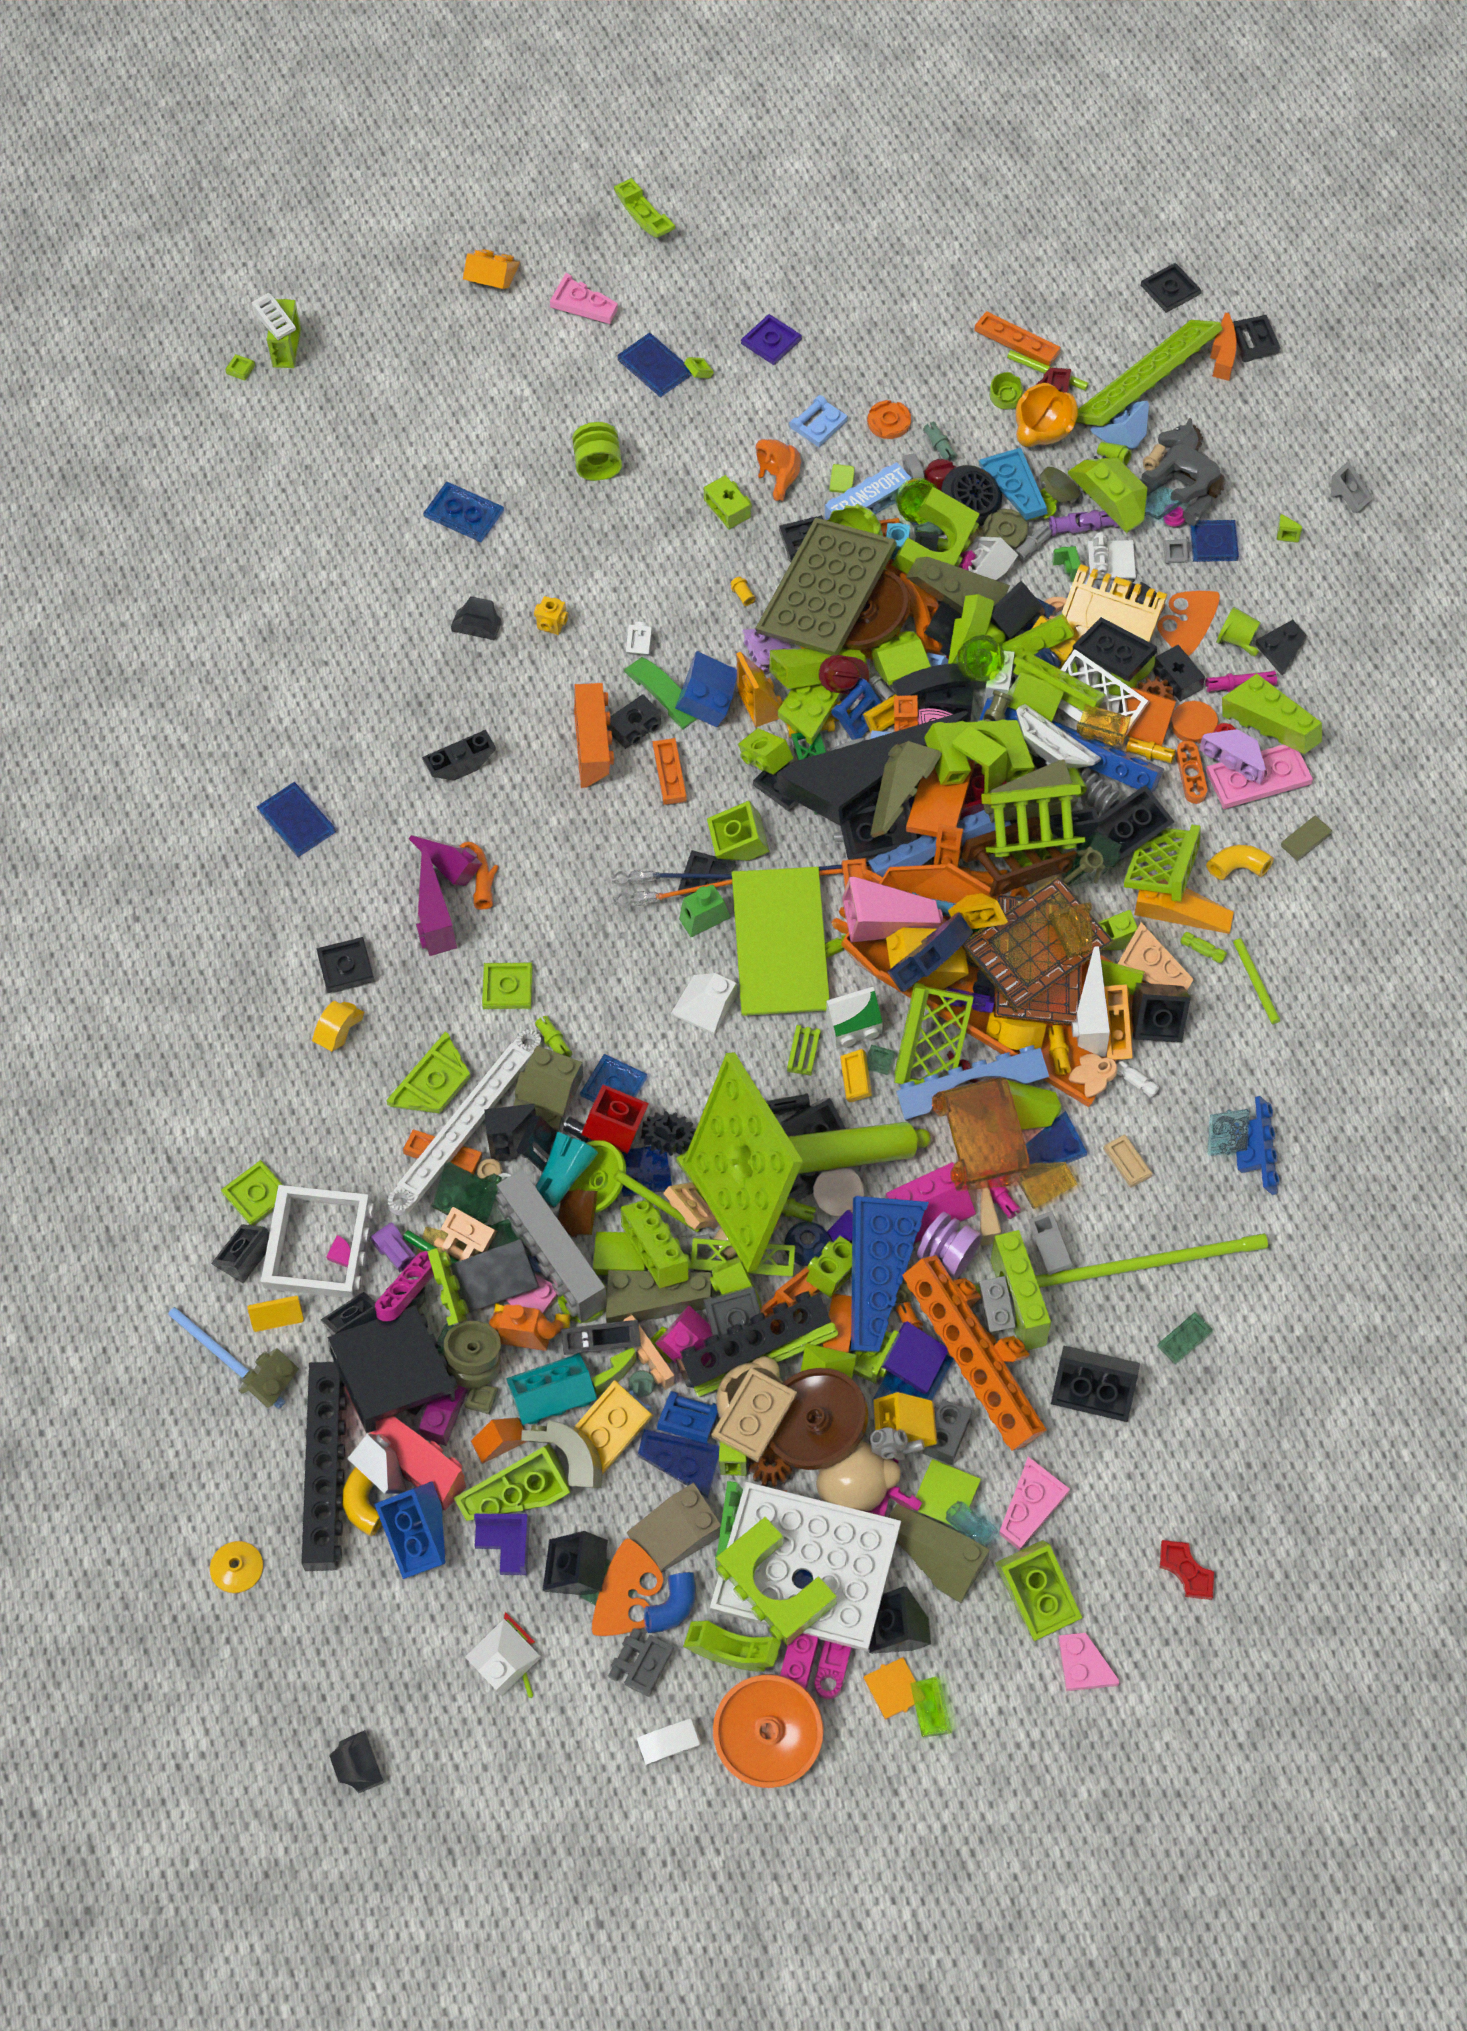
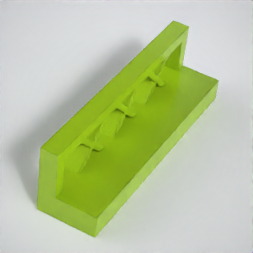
M1026 650L1015 657L1013 663L1016 666L1013 673L1019 676L1022 672L1044 680L1064 691L1061 699L1092 717L1097 714L1105 697L1104 693Z
M693 1238L691 1269L712 1270L713 1267L731 1260L725 1259L720 1253L727 1246H732L729 1240ZM768 1243L766 1249L774 1250L770 1254L765 1250L764 1254L766 1257L760 1262L757 1271L748 1272L752 1274L793 1277L795 1245ZM698 1244H708L715 1253L710 1258L697 1257ZM714 1245H722V1247L717 1250ZM778 1250H788L789 1264L776 1263L771 1256Z

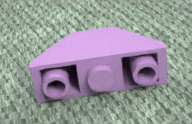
M1238 729L1203 735L1200 751L1206 756L1218 760L1229 769H1234L1250 781H1255L1258 784L1262 783L1266 768L1256 739Z

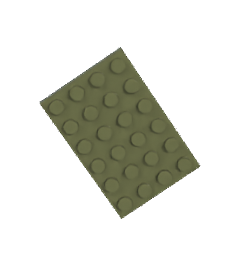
M815 518L755 628L757 633L832 656L839 655L897 546L896 540Z

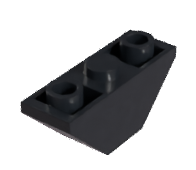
M485 729L423 756L422 760L432 777L457 780L478 771L496 750V747Z

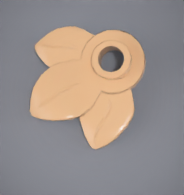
M1097 1054L1084 1055L1080 1057L1081 1065L1077 1066L1070 1073L1069 1081L1085 1084V1096L1092 1097L1102 1092L1106 1088L1107 1082L1116 1077L1117 1064L1113 1059L1101 1058Z

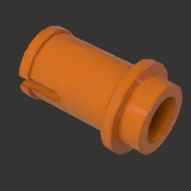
M910 1302L903 1303L907 1313L904 1312L901 1304L897 1306L896 1312L902 1323L908 1321L923 1331V1322L918 1320Z

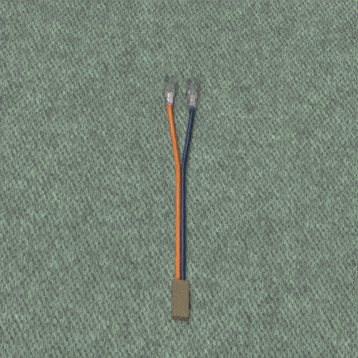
M866 862L867 869L872 871L869 862ZM841 864L819 866V875L842 873ZM634 870L630 874H627L625 871H618L615 875H611L612 879H615L618 875H625L629 878L624 883H619L616 880L612 881V885L615 883L620 887L626 886L628 882H631L633 885H640L644 882H652L660 878L731 879L702 885L705 887L714 885L715 888L732 884V874L659 873ZM702 886L664 894L636 891L630 895L628 892H621L618 896H614L615 900H618L620 896H628L631 900L627 904L616 901L615 905L618 904L623 908L630 906L631 903L642 906L647 903L663 900V898L696 892Z

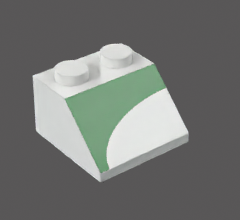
M874 987L826 1001V1024L836 1048L841 1046L850 1047L857 1041L863 1039L873 1040L882 1034L883 1022Z

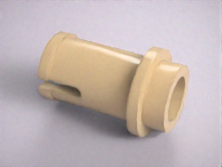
M1156 444L1149 456L1143 459L1145 470H1154L1160 464L1163 457L1167 454V450H1165L1166 448L1163 445Z

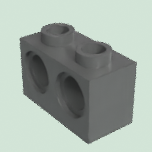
M942 1399L940 1406L934 1407L937 1439H942L947 1444L942 1447L935 1444L925 1447L923 1454L952 1465L970 1423L972 1410ZM951 1416L956 1419V1422L949 1424L943 1418Z

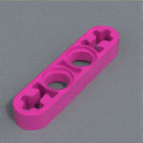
M427 1251L419 1253L376 1301L375 1309L379 1320L392 1321L396 1319L434 1276ZM411 1277H420V1278L414 1279V1280H410V1279H409V1278H411ZM399 1292H407L403 1295H395Z

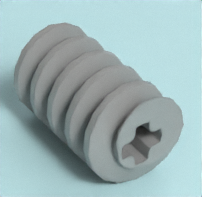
M1086 768L1080 772L1087 786V791L1081 796V800L1087 801L1086 803L1089 807L1094 806L1098 813L1101 812L1100 815H1103L1120 803V799H1117L1119 791L1115 790L1110 794L1112 786L1109 784L1103 788L1105 780L1101 779L1096 782L1098 774L1094 773L1089 777L1091 769Z

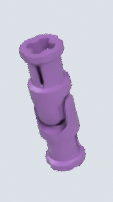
M1092 510L1090 513H1069L1067 516L1057 518L1049 516V529L1052 531V536L1064 532L1073 534L1088 530H1100L1101 527L1106 526L1119 527L1105 511Z

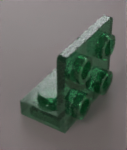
M448 1162L444 1166L431 1206L446 1215L454 1207L476 1220L486 1223L488 1222L498 1192L496 1184L501 1182L502 1177L493 1173L487 1177L479 1178Z

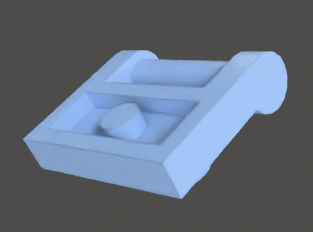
M818 395L813 400L814 403L798 418H793L789 422V426L798 434L820 447L848 421V416L829 404L823 396ZM819 409H821V410L823 411V412H822L811 424H809L807 427L803 425V424H804L809 418H811Z

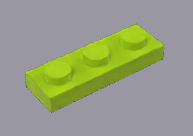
M1061 614L1003 643L1002 649L1014 652V659L1025 650L1034 655L1044 648H1051L1073 637L1074 631L1064 614Z

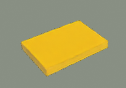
M614 1380L574 1427L586 1434L595 1445L600 1456L603 1475L654 1415L622 1385Z

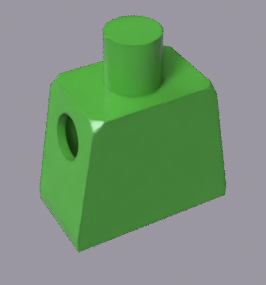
M714 885L702 886L695 893L685 897L679 916L680 922L690 937L731 918L724 900Z

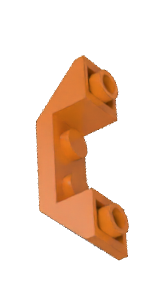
M966 1278L953 1280L971 1309L981 1298V1295L976 1291L975 1285ZM982 1326L1003 1361L1015 1362L1030 1356L1023 1342L1014 1335L1002 1338L996 1343L995 1337Z

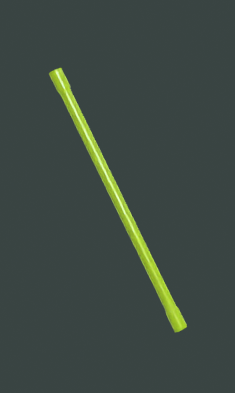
M1263 1233L1231 1241L1063 1270L1051 1275L1048 1273L1035 1275L1039 1288L1236 1252L1268 1248L1266 1234ZM1006 1281L1008 1293H1011L1008 1281ZM979 1284L975 1285L976 1291L981 1295Z

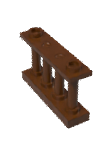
M1040 817L1027 819L1029 841L1035 839L1041 841ZM1018 823L1005 827L1006 845L1019 843ZM994 830L966 840L961 857L966 863L973 860H979L994 879L989 892L991 897L999 894H1006L1013 889L1056 874L1068 872L1073 867L1077 853L1073 850L1062 854L1056 846L1045 847L1052 858L1042 861L1033 849L1022 850L1032 863V865L1022 868L1010 852V856L1002 858L1011 868L1012 872L1002 875L988 856L994 853L986 852V847L997 846L996 832Z

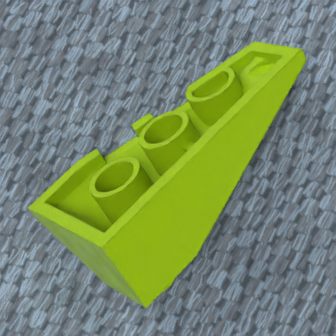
M549 1443L454 1497V1500L466 1521L474 1520V1514L476 1513L505 1514L548 1506L571 1493V1490L568 1486L563 1465Z

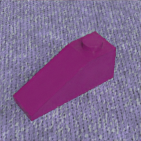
M411 835L409 837V840L420 851H422V847L427 846L433 865L453 885L466 886L482 865L476 858L477 854L470 848H463L422 836Z
M457 1385L458 1389L454 1390L455 1401L451 1402L448 1395L429 1401L419 1426L421 1437L427 1441H434L437 1444L447 1446L468 1388Z

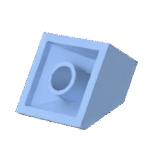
M1148 401L1130 403L1123 412L1111 418L1107 425H1094L1091 428V432L1107 443L1126 445L1130 450L1140 445L1139 442L1146 436Z

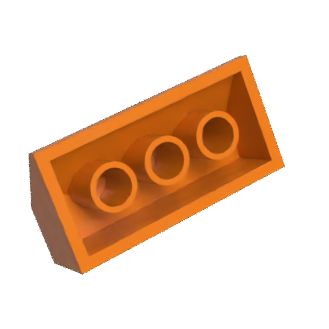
M603 683L575 684L574 717L581 788H586L609 775L610 765H614V753L609 751L608 745H612V732L607 731V726L610 725V712H605V706H608V692H603Z

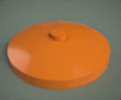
M762 1674L741 1681L728 1691L715 1713L713 1739L720 1760L735 1777L756 1787H780L799 1779L814 1764L823 1743V1719L816 1701L803 1686L784 1676Z

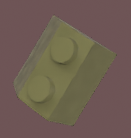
M536 1046L526 1065L518 1100L527 1104H535L537 1108L564 1117L584 1077L582 1062Z

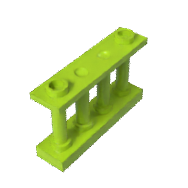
M1062 784L981 794L982 804H991V808H994L997 846L986 847V852L995 853V857L1010 856V851L1062 845V849L1076 848V843L1085 842V837L1073 836L1071 799H1073V795L1081 794V784ZM1050 797H1058V800H1061L1064 838L1051 839L1048 802H1051ZM1036 799V803H1039L1041 841L1029 842L1026 805H1028V800ZM1013 802L1017 811L1019 843L1006 845L1003 808L1006 807L1005 803Z

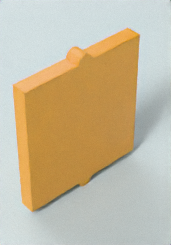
M903 1657L886 1666L882 1664L880 1669L863 1676L885 1720L902 1711L906 1713L908 1708L925 1700Z

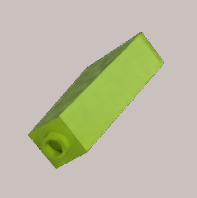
M842 647L839 655L856 657L867 665L866 657L861 651ZM808 648L770 650L769 672L787 689L821 684L819 679L820 666L826 658L832 655Z

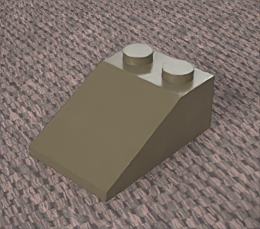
M692 1483L669 1497L627 1531V1535L652 1558L660 1571L663 1572L718 1539L721 1524L696 1485Z

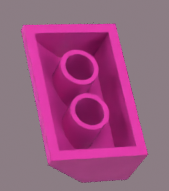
M953 1162L887 1192L885 1196L888 1199L929 1202L927 1209L924 1211L921 1220L922 1224L919 1232H917L914 1244L922 1241L929 1226L942 1212L951 1215V1220L956 1218L960 1222L976 1215L965 1181Z

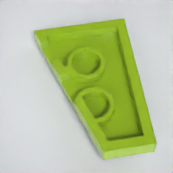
M442 1247L427 1251L435 1280L438 1285L443 1286L440 1295L442 1305H445L451 1316L446 1317L448 1326L467 1320L468 1308L464 1299L460 1300L457 1292L460 1289L457 1277L451 1275L449 1254L447 1251H443Z

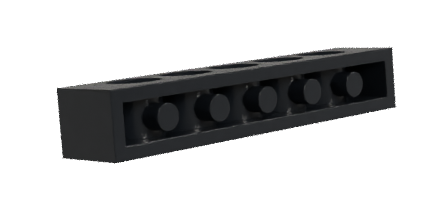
M809 1291L800 1293L795 1296L796 1301L788 1305L786 1301L772 1307L773 1312L764 1315L763 1312L750 1317V1323L741 1326V1323L727 1328V1334L721 1337L715 1334L704 1339V1345L698 1348L692 1345L681 1350V1356L675 1358V1361L686 1386L689 1388L697 1387L739 1365L830 1323L831 1320L819 1293L810 1294ZM796 1309H799L802 1313V1319L799 1323H796L793 1319V1313ZM773 1320H777L780 1326L776 1334L770 1329ZM750 1331H754L757 1335V1340L753 1345L747 1340ZM729 1341L734 1346V1351L730 1356L724 1351V1347ZM706 1352L711 1357V1362L707 1367L703 1366L701 1362L702 1355Z

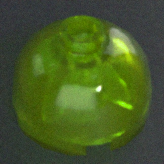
M913 477L900 485L896 493L895 502L898 512L906 521L917 524L928 522V520L917 515L932 487L937 489L931 481L922 477Z
M978 635L970 637L961 644L957 652V664L964 677L971 681L985 682L997 677L996 675L1003 669L1005 660L1003 648L993 640V637Z

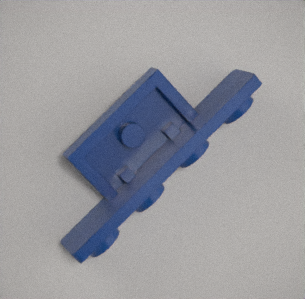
M1261 1096L1255 1097L1257 1119L1248 1121L1247 1148L1236 1151L1237 1169L1241 1173L1261 1169L1263 1187L1270 1194L1276 1195L1278 1194L1277 1185H1279L1280 1180L1275 1169L1277 1153L1273 1147V1140L1275 1139V1131L1271 1125L1273 1109L1269 1102L1265 1101ZM1240 1129L1236 1132V1136L1240 1133ZM1243 1137L1237 1138V1141H1236L1237 1144H1238L1239 1140L1242 1139Z

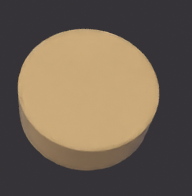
M485 1159L477 1167L479 1180L487 1185L493 1184L496 1176L502 1174V1167L495 1159Z

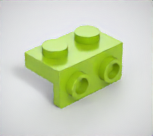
M894 1330L893 1333L886 1331L880 1350L877 1353L856 1352L855 1355L857 1357L853 1374L875 1384L880 1376L884 1378L888 1371L881 1367L899 1331Z

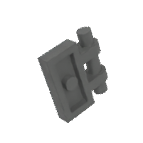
M633 1628L630 1635L625 1637L622 1643L623 1648L618 1658L615 1657L612 1661V1669L608 1677L617 1681L621 1673H626L628 1676L624 1681L625 1686L649 1697L674 1650V1646L650 1634L644 1644L639 1641L643 1633ZM632 1652H638L639 1655L634 1665L627 1663Z

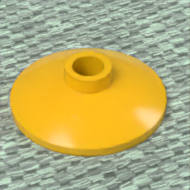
M234 1541L223 1545L216 1551L210 1563V1575L214 1584L228 1593H241L249 1590L258 1582L263 1571L261 1554L253 1545L243 1541ZM237 1560L240 1562L238 1567H230L233 1561Z

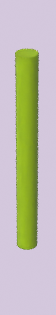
M1012 350L1009 351L1007 356L1008 359L1044 374L1050 368L1048 365ZM1072 376L1070 385L1086 391L1089 383Z
M1242 938L1234 940L1233 944L1271 1024L1279 1023L1280 1018Z
M617 1170L613 1177L615 1180L696 1233L700 1230H694L685 1222V1218L681 1213L672 1207L668 1201L622 1171Z

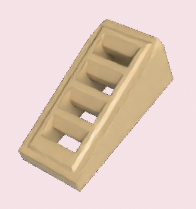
M988 1187L983 1188L981 1193L980 1233L983 1234L981 1246L993 1244L994 1236L1001 1234V1228Z

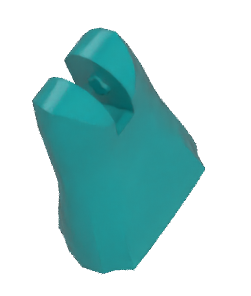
M557 1132L547 1164L535 1186L548 1205L556 1207L576 1179L598 1155L597 1150L583 1141L575 1138L572 1139L568 1135Z

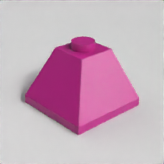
M687 1306L655 1344L676 1363L675 1358L681 1356V1350L692 1345L695 1348L704 1345L703 1340L712 1336L710 1325L691 1306ZM707 1352L701 1358L703 1366L711 1359Z

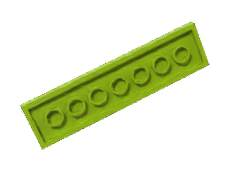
M1192 319L1082 405L1078 409L1076 423L1098 426L1107 425L1111 418L1123 412L1126 406L1138 400L1141 394L1153 388L1156 382L1168 376L1176 366L1183 364L1190 355L1198 352L1205 343L1215 339L1216 335L1223 330L1221 323Z

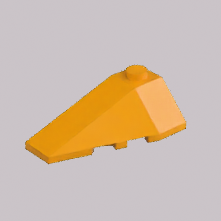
M1165 879L1157 881V883L1168 884ZM1188 888L1185 889L1181 902L1172 901V894L1139 889L1134 913L1136 916L1230 934L1234 914L1230 909Z

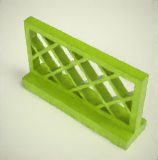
M1191 824L1189 831L1166 828L1158 834L1159 837L1149 840L1135 850L1124 880V887L1172 894V901L1181 902L1200 847L1201 825ZM1182 838L1183 840L1174 842L1172 839ZM1163 842H1166L1168 844L1167 846H1164L1162 848L1158 846V844ZM1150 847L1154 850L1149 853L1143 851ZM1175 851L1178 854L1169 856L1167 853ZM1158 856L1163 858V860L1157 862L1153 860V858ZM1145 861L1149 864L1142 868L1138 865ZM1170 865L1173 868L1165 871L1162 867ZM1154 870L1158 872V874L1153 876H1150L1148 874L1149 872ZM1138 876H1141L1142 878H1144L1143 880H1140V881H1138V880H1132L1133 878H1136V877H1138ZM1163 879L1168 882V884L1157 883V881Z
M920 983L914 984L893 1076L894 1083L904 1084L914 1081L915 1085L925 1082V1077L937 1074L943 1069H946L948 1072L950 1070L948 1066L953 1064L952 1069L958 1068L973 996L926 987ZM928 994L940 996L944 1003L931 1010L927 1004ZM957 999L967 1001L965 1010L958 1015H955L949 1004ZM925 1007L929 1012L926 1015H924ZM947 1007L953 1018L941 1025L934 1014ZM932 1016L938 1027L926 1034L921 1027L922 1021ZM963 1017L962 1024L959 1021V1018ZM956 1021L961 1028L960 1034L950 1039L944 1028ZM941 1030L948 1041L935 1048L929 1037ZM920 1031H921V1033L923 1034V1037H921V1038L919 1039V1034H920ZM927 1040L933 1051L921 1058L916 1048L918 1044ZM958 1040L957 1048H956L955 1045H954V1042ZM951 1045L955 1051V1056L945 1063L938 1052ZM936 1054L942 1065L930 1072L924 1061ZM916 1056L918 1060L913 1063L914 1057ZM921 1063L927 1075L921 1079L911 1078L912 1068Z

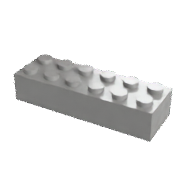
M521 1169L496 1184L498 1190L496 1198L500 1204L498 1205L499 1211L505 1219L510 1218L513 1223L511 1227L518 1238L523 1237L529 1255L532 1258L537 1257L540 1262L538 1264L539 1269L545 1277L550 1276L554 1282L552 1287L556 1294L566 1299L568 1303L565 1305L572 1317L577 1315L582 1323L605 1309L607 1306L605 1286L524 1170Z

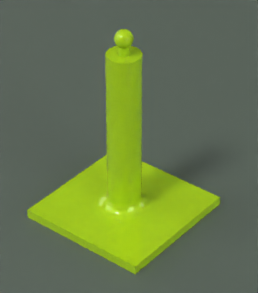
M735 1052L725 1054L683 1164L747 1272L757 1271L797 1174L910 1159L916 1154L917 1148H925L931 1143V1135L926 1129L915 1131L910 1123L899 1122L787 1136Z

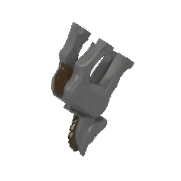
M1189 418L1185 425H1180L1173 430L1159 434L1158 443L1171 448L1166 458L1160 462L1157 468L1146 470L1139 480L1147 487V496L1171 478L1189 485L1188 487L1176 488L1172 491L1171 499L1188 503L1197 497L1196 502L1183 511L1185 521L1195 526L1203 513L1211 507L1212 497L1217 498L1218 495L1222 494L1221 490L1224 491L1226 480L1225 476L1220 473L1218 464L1209 459L1207 455L1198 452L1202 446V433H1200L1199 428L1193 425L1192 419Z

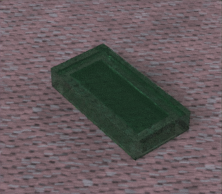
M1194 1312L1160 1341L1157 1347L1176 1365L1213 1332V1329Z

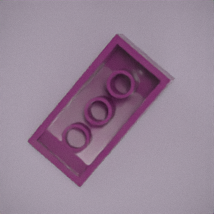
M424 846L421 851L418 902L420 923H416L421 947L422 949L427 948L430 957L457 949L453 925L427 846Z

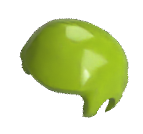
M858 503L855 506L845 505L843 510H833L830 514V519L827 520L883 536L881 524L877 516L870 509Z

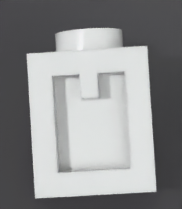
M635 622V625H629L626 653L650 654L653 629L648 626V623Z

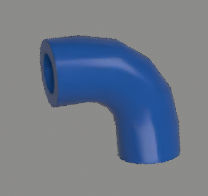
M693 1572L668 1576V1599L662 1604L645 1607L644 1623L648 1633L663 1632L675 1628L689 1616L695 1603L696 1593Z

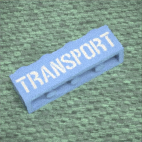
M897 462L887 466L876 475L866 478L861 484L854 488H849L844 494L829 500L825 504V519H830V514L833 510H843L845 505L855 506L857 503L870 509L876 515L911 494L913 479Z

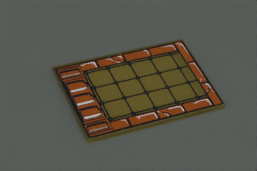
M1056 876L1004 912L1008 921L1006 924L980 929L971 935L961 947L1017 1012L1089 961L1094 947L1099 946V951L1101 952L1113 944L1114 941L1061 878Z

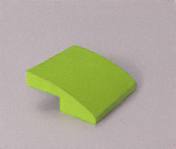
M932 1459L916 1495V1498L922 1503L918 1512L961 1529L980 1485L981 1478Z

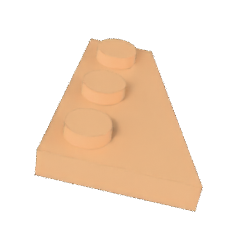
M1140 922L1117 964L1145 971L1143 980L1151 984L1184 986L1187 991L1193 978L1144 924Z

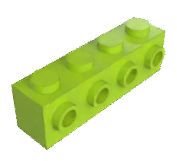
M648 1200L621 1206V1227L658 1287L663 1288L687 1281L688 1269L691 1268L689 1256L682 1252L678 1239H674L671 1235L668 1223H664L661 1219L659 1209L657 1207L654 1208Z

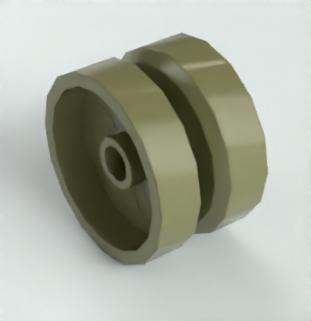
M465 1321L452 1327L444 1339V1357L448 1366L446 1369L448 1375L452 1374L457 1385L466 1388L485 1386L497 1377L501 1368V1341L497 1331L489 1324L480 1321Z

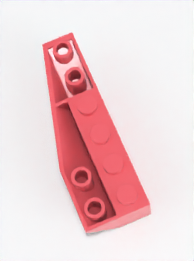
M347 1392L348 1398H349V1400H350V1402H351L353 1408L355 1409V1407H354V1405H353V1403H352V1401H351V1398H350V1396H349V1394H348V1392ZM393 1415L376 1421V1430L368 1433L381 1434L391 1442L390 1447L396 1452L402 1475L414 1486L418 1487L425 1483L433 1482L444 1511L455 1501L454 1497L460 1495L466 1489L462 1465L453 1457L448 1459L442 1454L443 1450L434 1441L429 1443Z

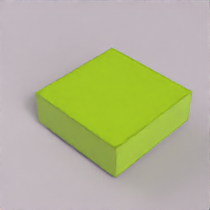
M235 354L226 367L225 372L227 375L245 381L255 367V361Z
M687 357L684 362L695 378H711L714 374L704 358Z

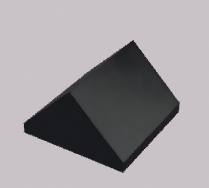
M241 1224L211 1264L239 1282L244 1283L266 1255L269 1239L268 1229L262 1226Z

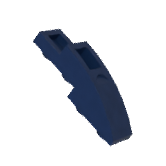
M957 912L923 939L920 946L887 972L899 990L905 992L922 977L929 976L964 944L973 931L960 912Z

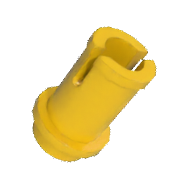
M739 576L731 581V590L736 592L744 606H748L754 603L756 597L747 586V580Z

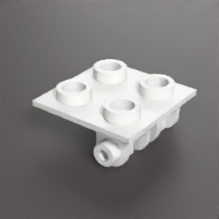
M1097 533L1093 541H1088L1090 574L1094 568L1098 570L1097 579H1103L1107 573L1112 575L1111 579H1115L1116 576L1123 579L1136 578L1133 540L1107 541L1104 533Z

